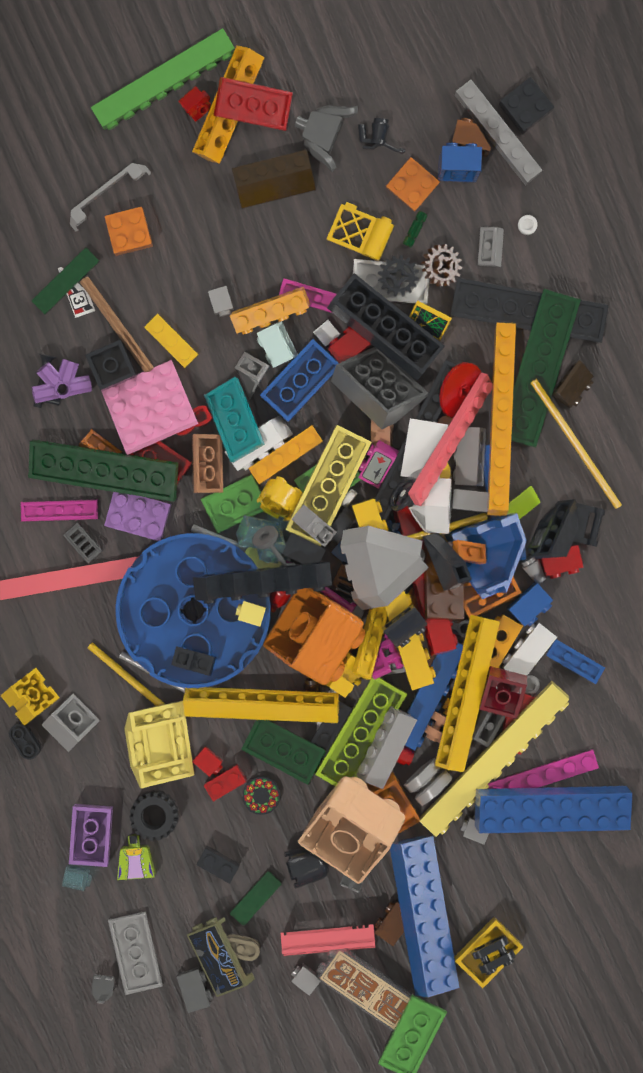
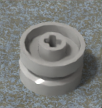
M435 758L430 759L421 766L403 785L409 793L419 790L415 799L421 806L435 798L453 778L446 770L436 774L440 767L435 766Z

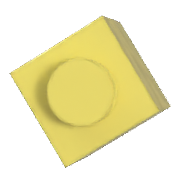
M243 601V604L238 605L235 615L239 616L238 620L260 627L266 607Z

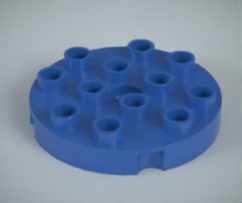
M188 533L175 535L160 540L148 547L126 571L119 586L116 599L117 628L128 654L134 662L137 661L147 670L150 676L177 687H209L236 676L258 654L267 636L271 617L270 596L259 598L258 594H249L242 596V600L231 601V597H222L215 599L214 603L204 604L202 600H197L206 608V612L196 623L188 620L184 613H181V609L191 600V597H195L193 577L214 573L215 575L241 570L251 571L258 569L257 565L236 545L222 538L207 534ZM247 601L266 607L260 627L238 620L239 616L235 614L239 604ZM176 646L216 657L211 676L171 665Z

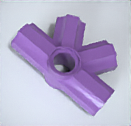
M62 359L58 372L47 362L36 372L46 384L32 386L34 401L39 403L91 392L92 386L89 375L75 377L79 364ZM61 384L66 385V391L63 394L57 392V388Z

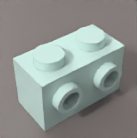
M282 321L257 333L258 343L264 348L266 359L270 365L272 364L273 368L298 355Z

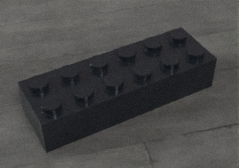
M355 273L327 307V309L415 380L422 376L445 347V345Z

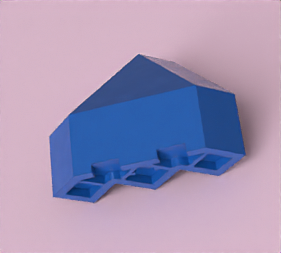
M509 513L507 516H501L498 519L478 522L473 526H465L445 534L447 542L462 540L486 544L485 564L465 562L472 578L469 582L482 600L497 593H507L527 541L517 513Z

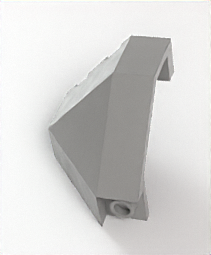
M372 526L343 530L340 547L342 554L346 553L348 564L345 565L348 581L352 580L353 583L352 599L361 610L388 606L429 568L424 562L425 553L421 549L423 541Z

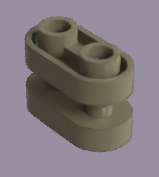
M236 934L227 935L237 959L246 961L257 959L260 953V944L256 939Z

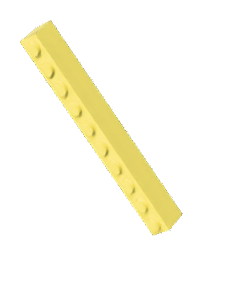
M551 681L518 715L517 719H514L490 744L489 748L487 747L420 816L419 822L436 837L439 833L443 835L450 827L448 824L452 820H458L463 814L461 811L466 806L469 808L475 802L476 789H488V783L492 779L496 780L502 774L501 770L505 765L509 767L516 759L514 756L519 751L521 753L524 752L529 746L528 742L532 738L536 739L542 733L541 728L545 724L550 725L556 718L554 715L559 710L562 712L569 705L567 702L569 696Z

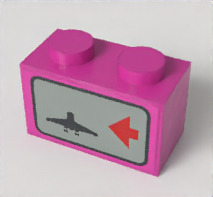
M378 440L376 445L372 444L367 452V455H369L368 460L363 459L358 469L361 471L358 478L379 489L399 450Z

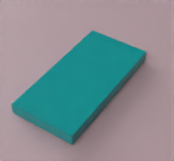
M234 377L204 395L230 462L234 463L265 445L238 378Z

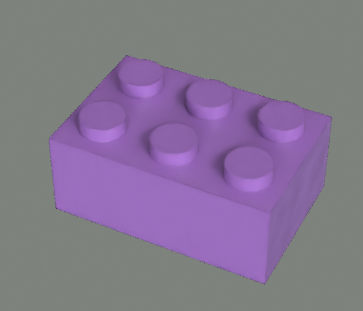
M113 492L104 526L160 541L163 538L172 504L147 497Z
M74 804L69 864L108 867L110 862L113 806Z

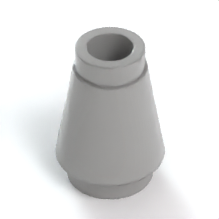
M530 555L526 557V560L521 561L522 568L535 583L539 584L546 579L539 559H535Z

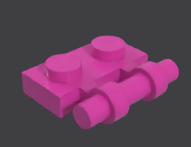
M386 634L383 636L385 641L380 643L372 674L374 680L392 672L389 665L393 663L397 669L404 666L400 652H398L396 646ZM388 649L391 655L386 657L384 651Z

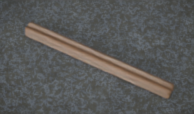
M89 277L80 281L81 285L144 372H150L154 368L96 286Z

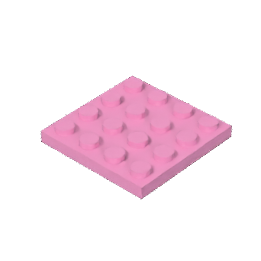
M172 360L154 367L150 372H142L137 377L102 391L127 455L198 424Z

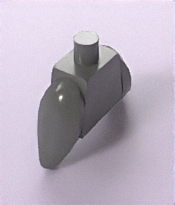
M328 105L312 111L309 119L297 117L295 127L304 130L302 138L306 150L310 155L327 166L331 172L337 168L330 154L343 119L356 115L358 113V106Z

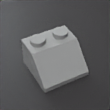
M72 694L46 719L42 726L69 752L100 720Z

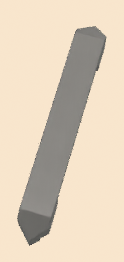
M134 163L123 169L71 210L70 225L72 228L78 231L77 226L87 220V216L82 209L124 176L129 174L134 181H137L146 172L150 175L149 169L145 165Z

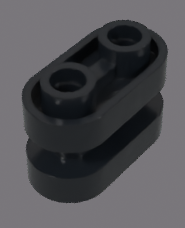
M20 722L10 728L9 737L24 759L31 760L39 755L41 744L27 724L24 726Z
M501 935L471 951L474 960L481 959L482 961L478 965L482 974L490 975L497 970V967L501 965L505 967L514 962L513 959L516 955L513 949L506 950L505 948L509 943L506 935ZM496 950L499 951V954L491 958L488 957V954Z

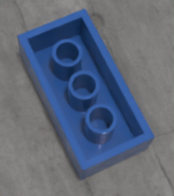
M446 143V146H442L438 161V181L476 182L481 172L482 147H477V144L472 143L466 144V147L458 146L457 143Z
M312 339L260 396L289 422L333 376L336 364L339 363Z

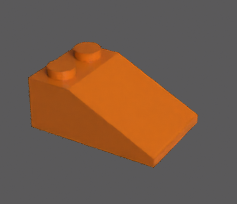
M393 770L383 789L366 783L368 790L382 799L393 800L400 807V812L405 815V821L398 834L419 823L420 817Z

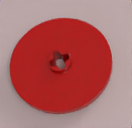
M463 362L453 367L446 375L440 390V406L447 416L454 418L477 378L482 373L476 365Z

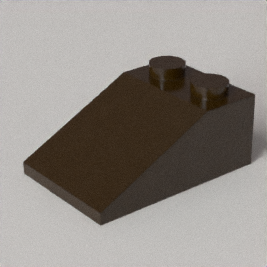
M578 360L570 367L552 393V396L568 408H572L573 405L577 407L582 400L580 396L584 390L588 391L594 383L591 380L594 377L583 362Z

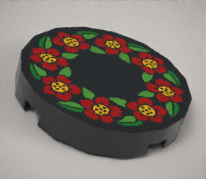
M258 776L251 779L245 785L242 799L250 812L257 815H265L271 813L278 806L280 790L272 779Z

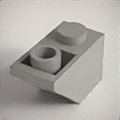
M305 505L292 518L297 525L324 547L337 533Z

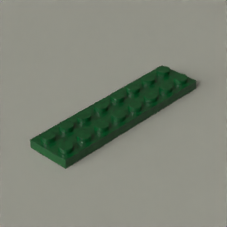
M547 289L542 291L513 387L512 441L535 448L537 446L548 408L531 385V382L537 379L551 399L581 299Z
M32 439L30 441L28 478L172 502L176 500L177 462Z

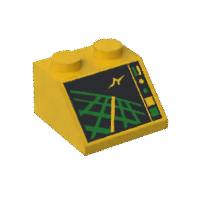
M418 300L409 316L438 341L441 340L452 319Z

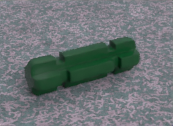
M418 211L415 217L416 220L413 221L407 233L408 236L403 241V244L411 248L413 246L414 239L417 238L423 226L422 223L427 218V214L422 211Z

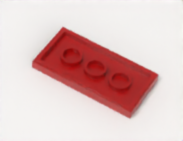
M220 77L213 116L286 131L293 92Z

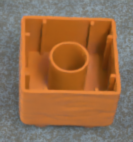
M303 588L297 590L296 594H293L265 639L263 646L289 667L319 684L327 685L329 681L335 682L342 676L345 669L343 660L350 649L359 647L365 638L364 622L335 601L318 591H313V588Z

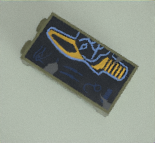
M214 917L206 921L207 924L205 925L199 923L193 926V931L187 934L216 997L243 988L255 980L252 972L244 973L221 926L226 921L224 917L220 919Z

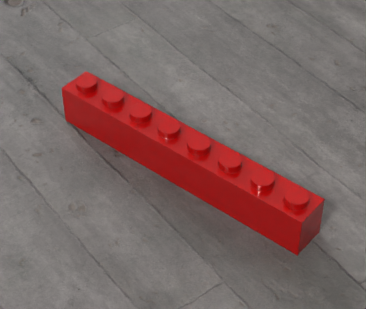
M408 506L400 511L392 510L395 523L400 522L398 531L402 535L409 536L424 531ZM422 573L412 583V588L419 613L427 622L424 633L430 656L454 651L457 649L458 641L456 635L452 633V620L425 619L424 573Z

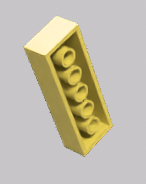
M338 425L335 426L294 513L287 523L286 530L321 546L318 541L297 525L292 518L305 505L331 526L372 443L371 441Z

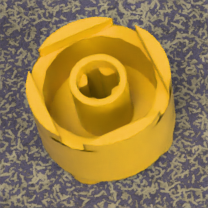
M276 477V479L268 480L257 499V503H261L260 508L268 515L276 519L281 516L284 517L283 521H288L294 513L302 491L287 484L284 478Z

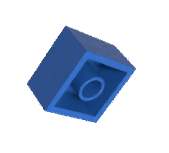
M534 582L506 609L522 626H531L538 619L536 616L540 612L545 613L552 607L550 603L553 599L538 583Z

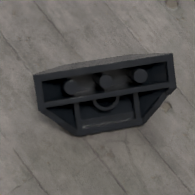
M575 499L558 501L555 507L540 520L527 548L535 559L567 557L579 529Z

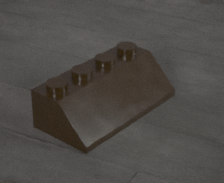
M307 150L232 168L242 209L316 190Z

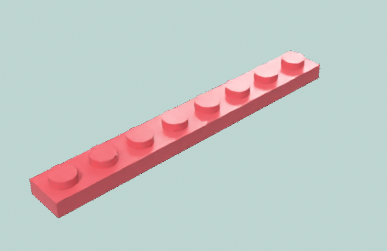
M481 373L408 492L415 505L422 506L425 499H427L429 492L437 482L450 457L456 451L459 442L465 436L468 427L474 421L476 414L483 406L488 394L492 391V382L488 374Z

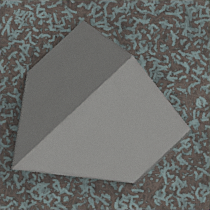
M244 352L235 369L239 373L250 400L270 366Z

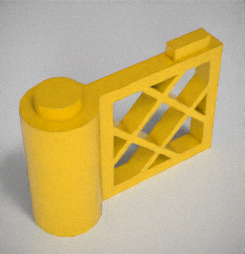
M348 202L345 205L341 204L327 240L379 261L394 227L391 224L392 220L384 216L380 219L356 210V205ZM343 211L351 212L354 219L343 224L341 219ZM364 218L371 220L368 228L360 230L357 221ZM355 222L359 232L348 236L345 226ZM343 227L346 237L340 240L333 238L335 230ZM360 235L363 240L360 248L352 246L350 239Z

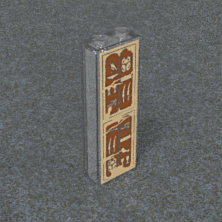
M330 950L327 954L328 959L326 962H321L316 969V972H318L317 979L394 1031L411 995L414 994L350 950Z

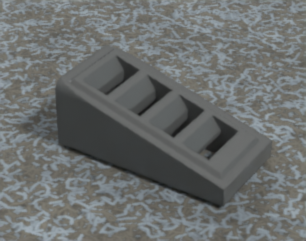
M78 522L63 535L88 564L103 551ZM79 530L80 533L72 539L70 536ZM81 536H84L85 539L77 545L75 542ZM89 541L90 544L82 550L81 547ZM94 547L95 550L87 556L85 553Z

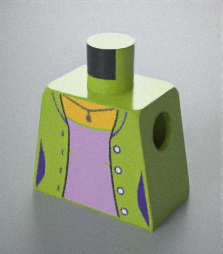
M128 835L129 846H123L120 849L118 880L154 878L155 869L149 845H140L139 835Z

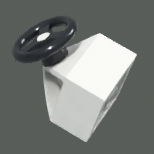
M409 477L403 480L391 495V509L400 511L408 506L412 515L426 533L449 534L452 510L451 479L438 478L422 506L415 505L408 494L416 478ZM412 483L410 487L404 489L407 484Z

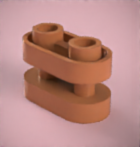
M434 711L431 718L436 722L433 727L427 725L424 732L427 733L426 737L440 743L443 733L440 729L445 724L446 716Z

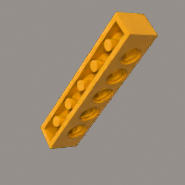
M237 45L224 78L254 84L264 57L250 48ZM216 93L192 152L207 161L220 164L238 121L213 116L217 98Z
M503 614L500 617L497 615L494 619L500 621L498 631L504 630L506 632L504 640L498 641L496 638L495 641L496 655L491 657L490 666L499 668L523 627ZM447 698L442 707L445 709L443 713L446 715L450 703L449 698Z

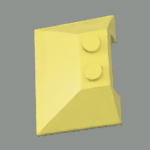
M183 701L128 713L125 735L129 761L140 788L194 776Z

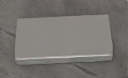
M480 227L479 266L501 267L504 229L499 227Z

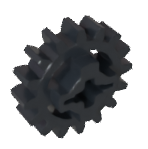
M393 255L392 261L385 259L386 266L380 265L383 271L378 272V275L382 276L378 283H384L381 289L387 288L388 295L394 292V297H397L398 293H401V296L404 297L405 291L409 294L412 293L410 287H417L414 281H419V277L415 276V274L419 273V270L413 269L416 263L410 264L409 257L403 260V255H400L399 259H396L395 255ZM397 264L395 269L387 271L391 265ZM404 265L409 268L411 274L404 270ZM398 271L404 276V278H400V281H397L396 277L393 276ZM386 278L393 282V287L387 283ZM410 282L406 287L400 289L402 283Z

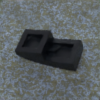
M176 646L171 665L211 676L216 657Z

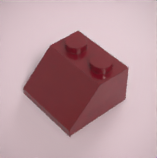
M490 666L479 710L517 719L527 687V675Z

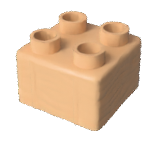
M343 777L317 808L302 836L299 838L298 843L354 882L360 884L391 848L405 821V815L400 812V807L396 802L390 799H382L368 790L367 784L362 779Z

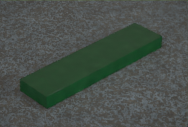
M85 248L32 302L46 315L100 261Z

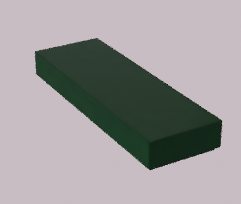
M268 870L229 914L241 925L245 926L282 885V882Z

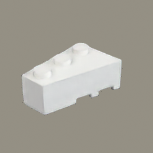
M281 415L258 428L265 445L238 461L232 462L237 471L243 468L245 471L248 470V468L254 465L253 461L258 458L260 460L269 455V450L272 448L278 449L285 444L284 440L293 435Z

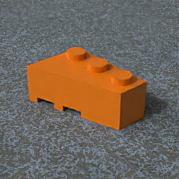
M514 577L507 593H497L483 600L470 583L463 584L464 611L470 620L471 615L480 616L520 596L521 591Z

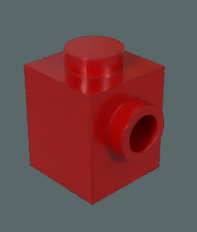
M196 86L178 101L195 122L211 108L210 96L205 90L201 92Z

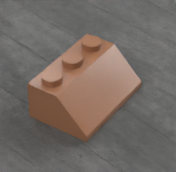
M193 434V493H223V454L220 435Z

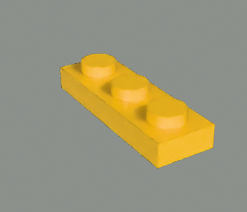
M158 314L144 327L184 368L198 356Z

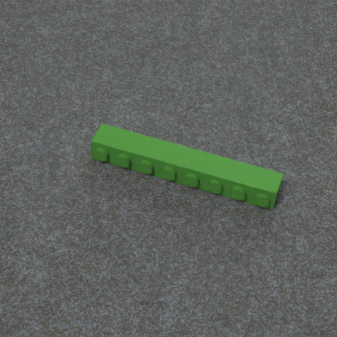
M222 28L95 104L91 109L103 129L106 130L108 128V130H111L118 126L117 122L122 119L128 120L132 118L137 110H145L150 107L151 102L154 100L164 99L169 91L173 89L174 91L179 90L184 86V82L189 79L191 81L197 79L204 70L210 71L214 69L219 61L229 60L232 58L235 48Z

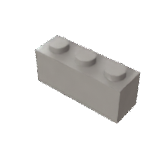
M468 427L465 436L459 442L454 453L456 469L453 472V479L455 485L483 486L485 428Z

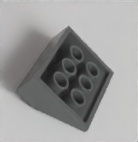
M376 347L336 364L331 382L381 429L399 421L429 394L407 372Z

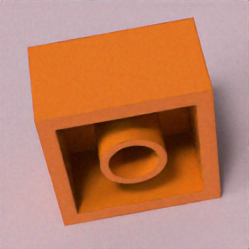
M142 207L105 216L111 244L116 256L153 247Z

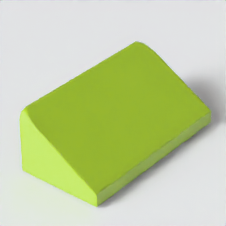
M532 486L528 487L509 503L507 514L517 513L519 519H521L540 503Z

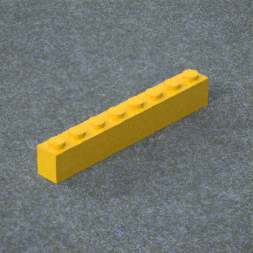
M475 615L470 616L435 766L464 772L500 621Z
M202 687L185 688L183 698L184 715L188 717L338 723L339 693Z

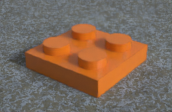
M410 157L386 185V188L415 212L440 181Z

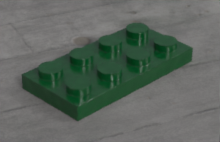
M269 720L255 721L241 749L307 785H310L326 753L325 749Z

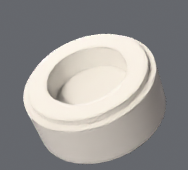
M531 215L521 217L518 222L519 231L524 235L534 233L537 229V220Z
M353 489L350 490L341 505L348 507L358 493Z

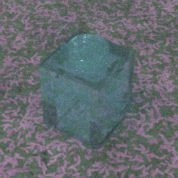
M67 865L62 886L84 891L86 886L90 887L92 875H89L90 870Z

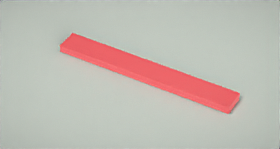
M138 557L0 581V600L123 579L128 568L132 566Z

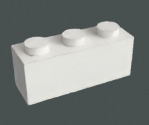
M540 623L532 624L526 631L528 635L525 639H519L515 644L514 648L516 650L513 654H508L504 658L502 668L507 671L528 675L557 637Z

